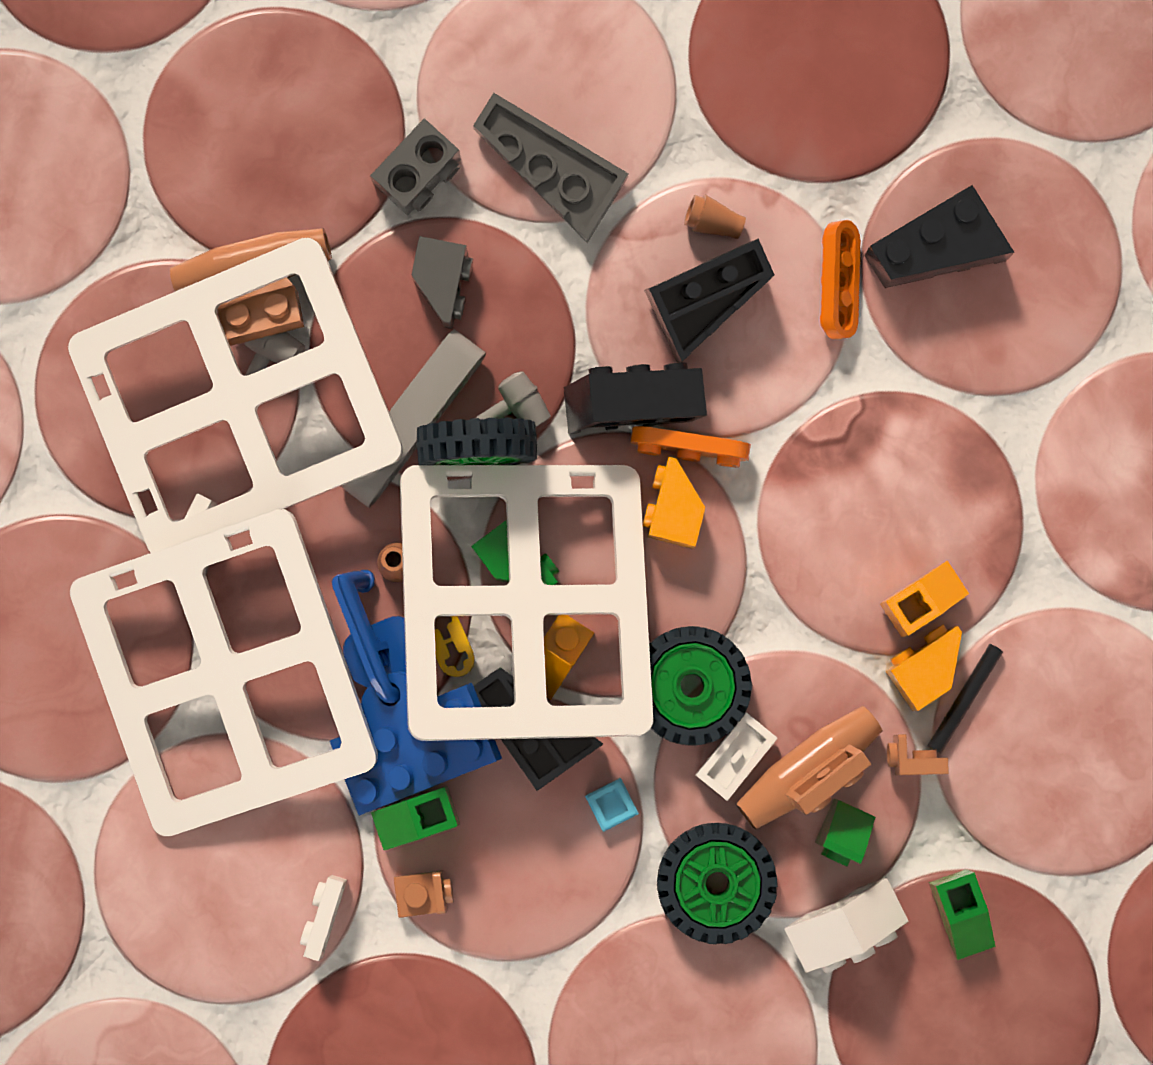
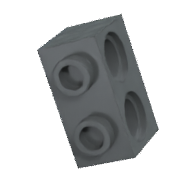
M424 118L370 177L373 184L408 216L414 209L418 212L421 211L434 196L431 191L441 180L447 183L454 177L461 167L458 163L461 160L460 151ZM429 148H438L443 152V156L438 162L430 164L422 160L423 153ZM409 176L416 180L415 187L409 192L396 190L395 184L401 177Z

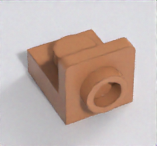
M906 734L893 735V743L887 744L888 767H894L895 775L949 774L948 758H937V750H913V759H907Z
M443 870L394 877L398 918L432 913L444 914L447 912V904L454 902L451 879L443 878Z

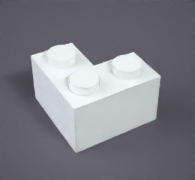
M886 877L857 888L834 904L805 914L784 929L805 972L822 968L824 973H828L843 966L846 963L845 959L851 958L853 963H857L876 953L873 946L880 947L896 939L898 936L895 931L909 921Z

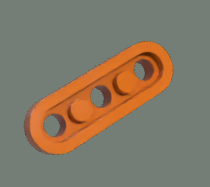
M841 220L829 223L822 237L823 264L820 324L825 334L831 339L852 337L857 331L859 321L860 234L852 221Z
M633 426L630 442L638 446V453L660 456L661 450L677 452L678 459L700 462L701 456L717 458V465L739 468L740 461H749L751 444L742 441L644 426Z

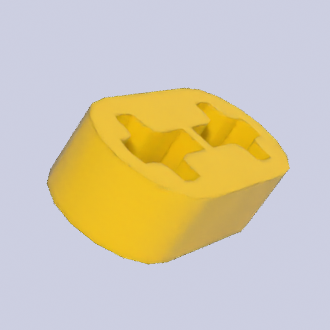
M451 616L452 622L447 624L451 638L444 640L441 631L435 629V655L444 673L452 677H462L473 669L475 655L459 617ZM452 642L459 653L466 652L468 655V659L463 661L464 669L460 671L455 666L448 667L446 664V660L451 657L447 644Z

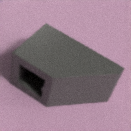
M419 236L411 274L412 278L443 326L453 329L454 320H461L463 316L466 297L460 296L462 281L469 282L474 259L468 257L466 245Z

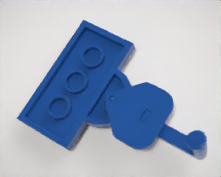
M369 570L338 574L332 579L333 590L351 633L343 645L344 658L353 680L367 687L362 696L361 706L378 752L377 762L372 769L344 779L359 816L502 759L495 739L421 741L411 735L408 729L404 617L392 616L370 625L358 592H369L374 586L375 577ZM472 683L437 696V702L443 708L482 707ZM340 737L329 741L333 750L340 748L342 743Z

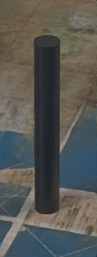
M992 644L988 645L927 746L929 748L937 750L939 754L943 752L1003 654L1001 649Z

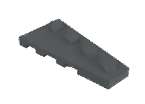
M495 93L492 94L473 125L474 130L588 243L626 182L629 173Z

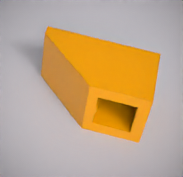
M668 457L666 466L658 465L652 487L660 490L656 505L648 503L642 526L650 528L648 538L694 549L705 506L677 459Z
M947 560L880 603L900 636L905 637L943 614L969 595V592Z
M944 624L923 637L927 644L915 652L911 647H908L890 659L894 666L888 669L886 673L912 711L921 710L952 689L962 631L958 626L947 630Z

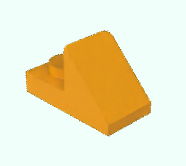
M558 615L544 636L546 697L550 700L595 634L568 615Z

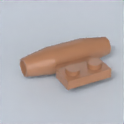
M324 228L275 232L213 248L170 268V277L174 291L176 292L301 238H311L321 245L327 261L332 259V253ZM296 274L218 307L220 323L230 346L304 327L298 291L288 279Z
M864 706L827 724L772 765L736 803V806L755 830L795 808L805 815L822 810L830 803V796L842 787L852 786L863 777V771L871 765L863 752L883 731L880 724Z

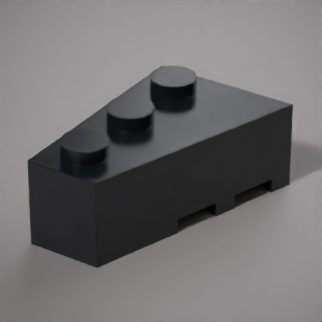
M971 185L870 245L865 253V257L884 288L933 278L937 275L966 271L992 263L1006 262L1013 255L1014 250L974 186Z
M758 238L645 289L644 291L676 362H683L691 352L707 337L711 336L723 322L743 306L775 274Z
M685 362L664 365V370L651 371L648 364L626 367V372L613 373V369L610 366L588 369V375L563 387L568 434L581 433V430L591 427H605L606 430L618 429V426L643 424V426L693 422L707 416L702 368L688 369V365Z
M501 667L474 685L482 707H510L514 704L513 676ZM595 737L501 739L536 791L603 745Z

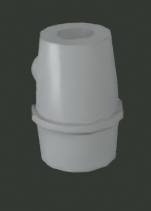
M287 332L245 342L248 348L256 352L245 376L267 368L270 361L277 364L305 352V345Z
M516 372L504 379L498 387L503 400L476 418L501 419L513 413L516 418L532 420L538 426L550 418L551 415L537 390L538 387L534 386L524 372Z

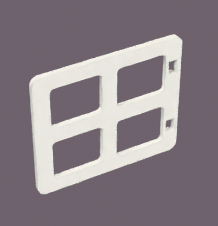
M311 238L296 240L78 332L70 339L68 345L69 354L150 553L277 509H286L390 466L400 459L403 452L401 440L321 245ZM299 275L324 334V342L320 346L251 375H242L218 318V307L288 276ZM187 321L213 382L211 391L141 421H131L108 365V353L174 324ZM104 374L112 395L102 398L100 401L92 377ZM338 374L343 381L364 433V443L359 447L299 472L284 476L279 469L258 417V407L263 403L330 375ZM226 420L230 424L253 481L252 490L186 519L173 522L169 517L147 462L148 452ZM150 489L158 511L147 516L138 492Z
M414 465L407 468L400 479L407 717L408 729L411 735L421 741L624 737L640 736L646 733L653 724L641 490L640 478L636 470L627 465ZM570 476H594L593 488L572 489ZM447 477H471V489H448ZM500 497L505 500L509 583L507 585L438 586L434 583L430 500L432 498ZM607 497L612 503L616 575L614 584L546 585L542 582L538 523L539 498ZM546 615H614L618 620L621 703L618 705H550L546 698L543 618ZM506 616L510 619L514 679V704L512 706L443 708L439 706L437 702L434 621L437 617Z
M277 509L78 578L71 585L70 597L149 819L153 829L158 834L173 836L365 773L375 766L378 752L297 521L291 512L285 509ZM250 530L253 544L233 550L228 537ZM263 546H270L276 553L301 624V630L298 634L242 653H236L232 650L205 570L211 564ZM135 570L134 574L138 584L119 590L113 577ZM165 580H170L176 587L201 658V664L198 668L144 686H137L134 684L107 610V603L110 599ZM310 661L316 667L342 743L340 748L283 767H276L269 756L246 691V683L249 680ZM205 695H211L216 700L242 777L240 781L179 800L174 797L147 722V717L151 713Z

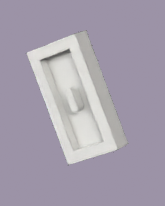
M745 713L741 721L728 733L695 775L728 801L778 738L748 713Z
M331 875L326 883L319 882L312 905L318 907L314 922L307 921L300 941L301 945L306 946L303 957L320 961L323 958L347 879Z

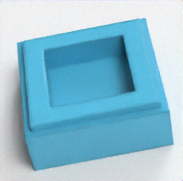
M621 778L585 795L603 832L639 814Z

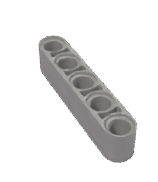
M453 329L389 411L403 447L400 459L390 466L340 487L370 508L417 449V427L436 423L480 366L486 356V352Z

